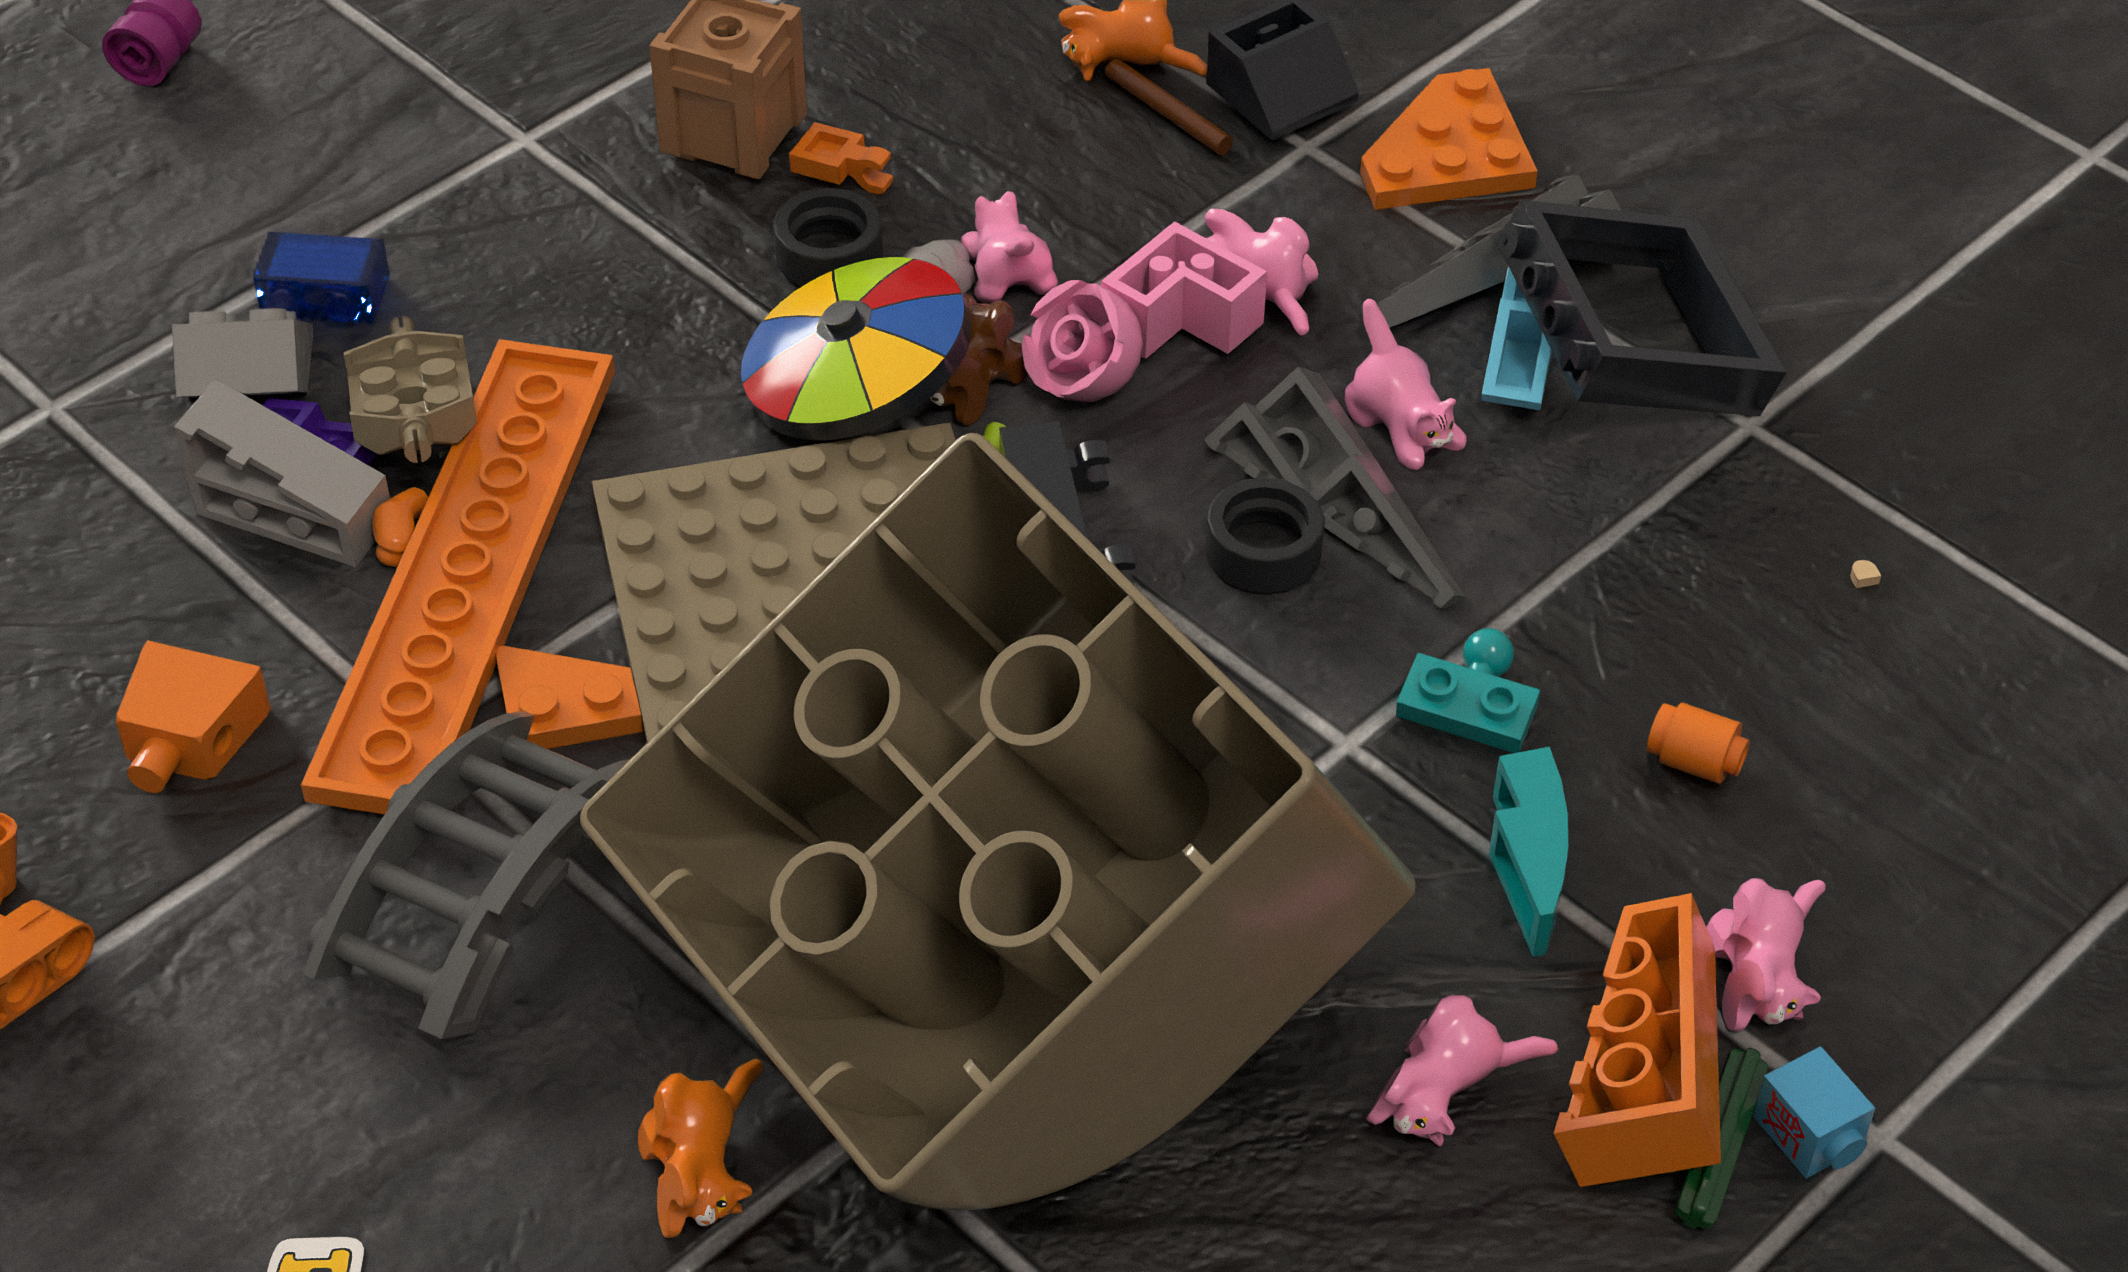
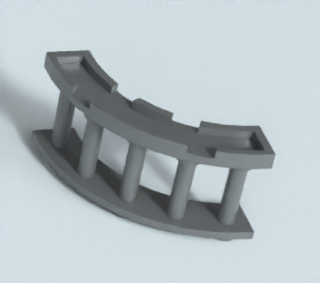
M525 711L503 714L469 730L437 755L410 784H403L394 792L389 801L386 814L370 835L349 869L327 914L321 917L313 926L307 943L310 955L302 975L313 980L348 975L351 973L354 965L423 997V1004L426 1008L418 1029L440 1039L476 1033L495 984L514 950L510 943L504 941L523 909L525 908L536 913L555 887L568 874L569 862L565 859L580 846L590 851L598 847L584 831L580 823L582 808L630 759L618 761L595 770L527 740L535 715ZM519 765L571 789L563 787L558 791L516 774L517 766ZM483 788L542 815L525 835L518 834L512 838L451 810L470 794ZM430 832L501 863V866L482 895H474L471 898H467L403 869V867ZM387 892L458 924V931L460 933L443 968L433 971L364 939Z

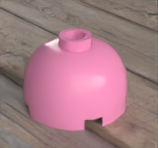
M1070 280L1052 288L1035 305L1030 315L1037 318L1032 328L1031 337L1026 334L1023 336L1022 353L1024 366L1034 384L1059 398L1071 401L1095 402L1118 392L1131 380L1140 363L1143 348L1140 324L1129 304L1108 289L1098 284L1086 283L1082 280Z

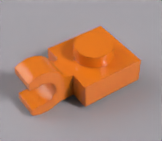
M814 122L789 153L791 172L840 185L849 175L864 190L873 194H884L894 181L893 175L880 172L891 159V152L876 146L865 147L864 135Z

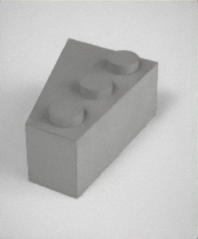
M217 379L209 385L174 426L196 514L353 567L360 563L376 542L372 531V516L378 505L390 499L386 475Z

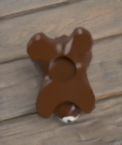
M963 294L972 318L971 340L961 364L950 379L930 399L939 406L955 404L957 422L970 426L979 420L986 407L989 385L993 380H1005L1011 384H1018L1024 381L1028 372L1024 366L1022 344L1012 341L1007 337L1014 326V312L1011 306L1001 300L991 304L977 303L970 294Z

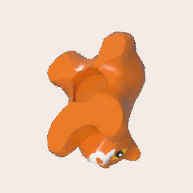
M1123 0L1118 9L1114 11H1103L1088 5H1074L1064 9L1059 14L1061 25L1072 30L1070 34L1061 40L1063 53L1081 70L1083 78L1087 82L1091 81L1093 72L1100 63L1112 61L1116 58L1123 62L1140 66L1157 65L1163 62L1200 76L1207 75V64L1198 55L1175 47L1173 28L1166 13L1167 0Z
M752 1059L735 1069L724 1089L713 1080L694 1081L682 1073L670 1074L660 1082L653 1097L654 1108L647 1112L639 1127L638 1146L643 1160H661L665 1167L664 1173L658 1179L657 1188L658 1220L664 1237H678L683 1229L686 1217L693 1218L700 1226H708L718 1218L726 1217L730 1213L740 1214L743 1212L742 1205L738 1200L751 1196L752 1188L742 1181L735 1180L727 1173L724 1165V1154L733 1126L735 1111L739 1108L750 1086L764 1068L761 1060Z

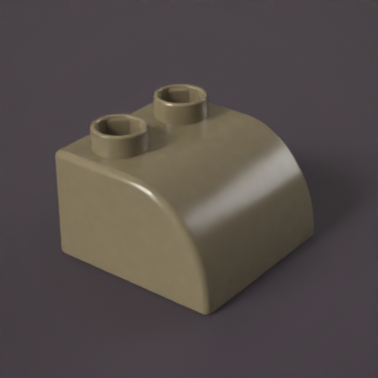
M978 433L962 435L947 448L584 805L580 814V823L584 831L871 1183L881 1192L903 1202L933 1209L978 1210L1021 1203L1082 1182L1143 1149L1173 1128L1221 1087L1361 950L1415 894V879L1410 870L1313 761L985 437Z

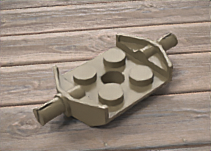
M402 316L403 327L400 328L398 317H395L390 322L389 331L391 335H386L344 352L351 405L349 414L355 442L379 455H386L404 449L405 457L413 463H418L417 450H420L422 462L426 461L431 455L430 445H454L459 443L477 424L463 335L415 331L414 322L409 317Z

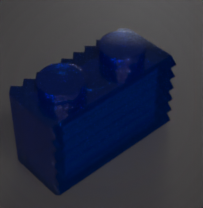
M283 232L267 233V239H265L264 247H262V254L259 255V262H256V270H253V281L259 309L281 308L286 309V311L296 312V317L301 320L306 316L312 321L317 317L323 321L330 318L334 322L346 323L354 320L358 324L364 320L369 325L375 321L390 276L383 239Z

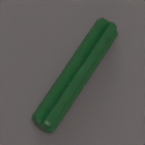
M1749 1047L1744 1051L1734 1048L1726 1057L1719 1078L1721 1164L1687 1170L1674 1208L1675 1214L1682 1218V1224L1687 1228L1694 1230L1698 1226L1710 1229L1716 1224L1757 1103L1763 1077L1768 1070L1767 1063L1760 1058L1761 1054L1756 1049Z

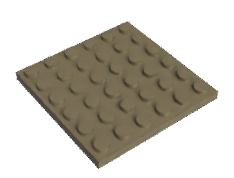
M950 422L592 481L596 511L640 707L646 743L956 441Z

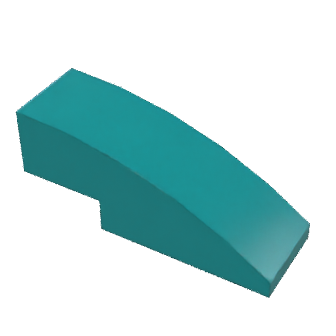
M1550 747L1499 756L1492 798L1498 811H1495L1489 855L1533 957L1545 955L1557 919L1569 848L1567 806L1562 780Z

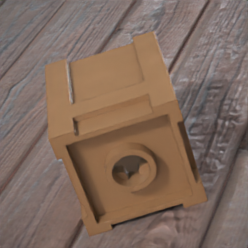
M690 0L665 34L659 32L649 45L660 152L694 162L698 158L735 168V173L760 179L769 167L770 156L793 126L798 127L807 115L801 8L780 3L777 6L758 0Z

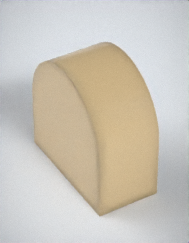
M1859 560L1853 564L1850 578L1856 588L1879 584L1881 574L1872 562Z

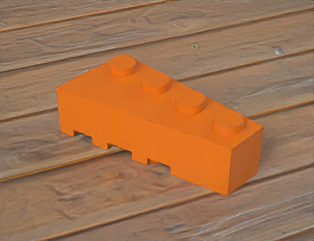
M1692 893L1624 906L1603 972V978L1607 984L1600 1005H1593L1587 1023V1029L1591 1035L1583 1061L1575 1062L1569 1081V1086L1573 1092L1567 1112H1560L1553 1133L1580 1187L1721 1164L1714 944Z

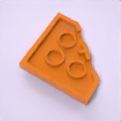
M1490 68L1466 69L1461 72L1436 75L1361 157L1360 176L1375 210L1533 189L1536 186L1538 172Z

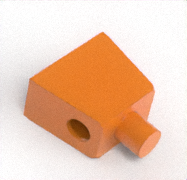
M147 640L138 658L116 718V725L126 758L132 762L127 770L129 780L141 790L159 793L163 791L173 773L202 780L216 777L271 710L261 666Z

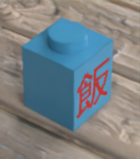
M1820 1046L1764 1075L1753 1117L1807 1179L1829 1166H1832L1833 1169L1844 1168L1863 1153L1867 1146L1866 1136L1875 1107Z

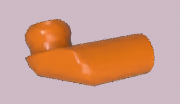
M408 488L382 502L373 513L372 531L375 541L378 543L376 557L384 565L398 567L415 529L414 520L420 518L428 500V496L420 488Z

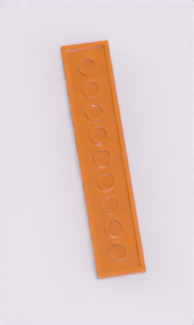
M498 340L473 396L477 424L459 443L452 445L301 783L305 802L386 814L389 801L394 792L401 785L410 784L437 755L470 730L497 664V649L499 646H504L614 377L613 355Z

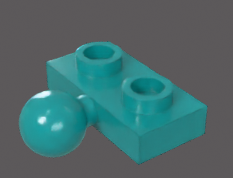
M1484 628L1471 634L1464 644L1463 660L1466 667L1417 653L1397 700L1396 717L1512 753H1518L1522 748L1539 705L1540 689L1500 678L1501 675L1508 671L1513 662V645L1503 632L1492 628Z

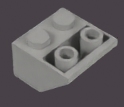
M281 308L249 310L250 321H237L236 314H226L225 311L189 313V324H172L176 397L199 398L215 379L245 396L308 393L313 324L296 320V312L286 311V309Z

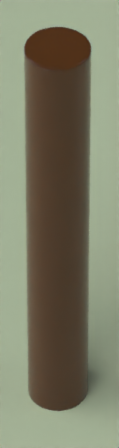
M1113 59L1107 65L1105 70L1106 77L1215 153L1224 155L1230 150L1233 138L1120 59Z

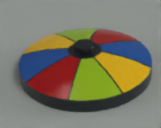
M887 257L846 265L819 276L797 289L765 317L755 330L744 352L741 366L742 384L760 419L773 430L784 435L805 440H834L867 433L910 413L932 397L950 379L961 364L971 340V313L954 278L942 268L927 261L905 257Z

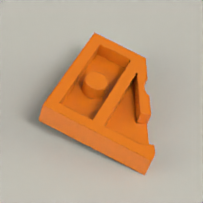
M509 646L498 647L496 660L506 713L525 711L535 715L527 737L528 741L546 749L643 732L642 717L630 667Z

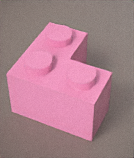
M1175 221L1101 281V286L1125 300L1138 318L1143 340L1141 357L1145 359L1181 329L1229 354L1264 324L1267 271Z

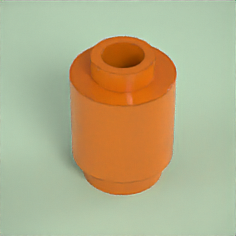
M1683 702L1678 707L1664 703L1660 707L1651 727L1646 750L1649 753L1660 756V764L1721 784L1727 773L1736 777L1739 775L1748 754L1750 739L1741 737V722Z

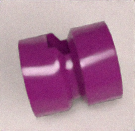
M133 0L125 11V15L118 18L102 39V51L107 62L123 78L141 86H154L163 81L180 56L186 52L201 32L202 20L197 8L190 0Z

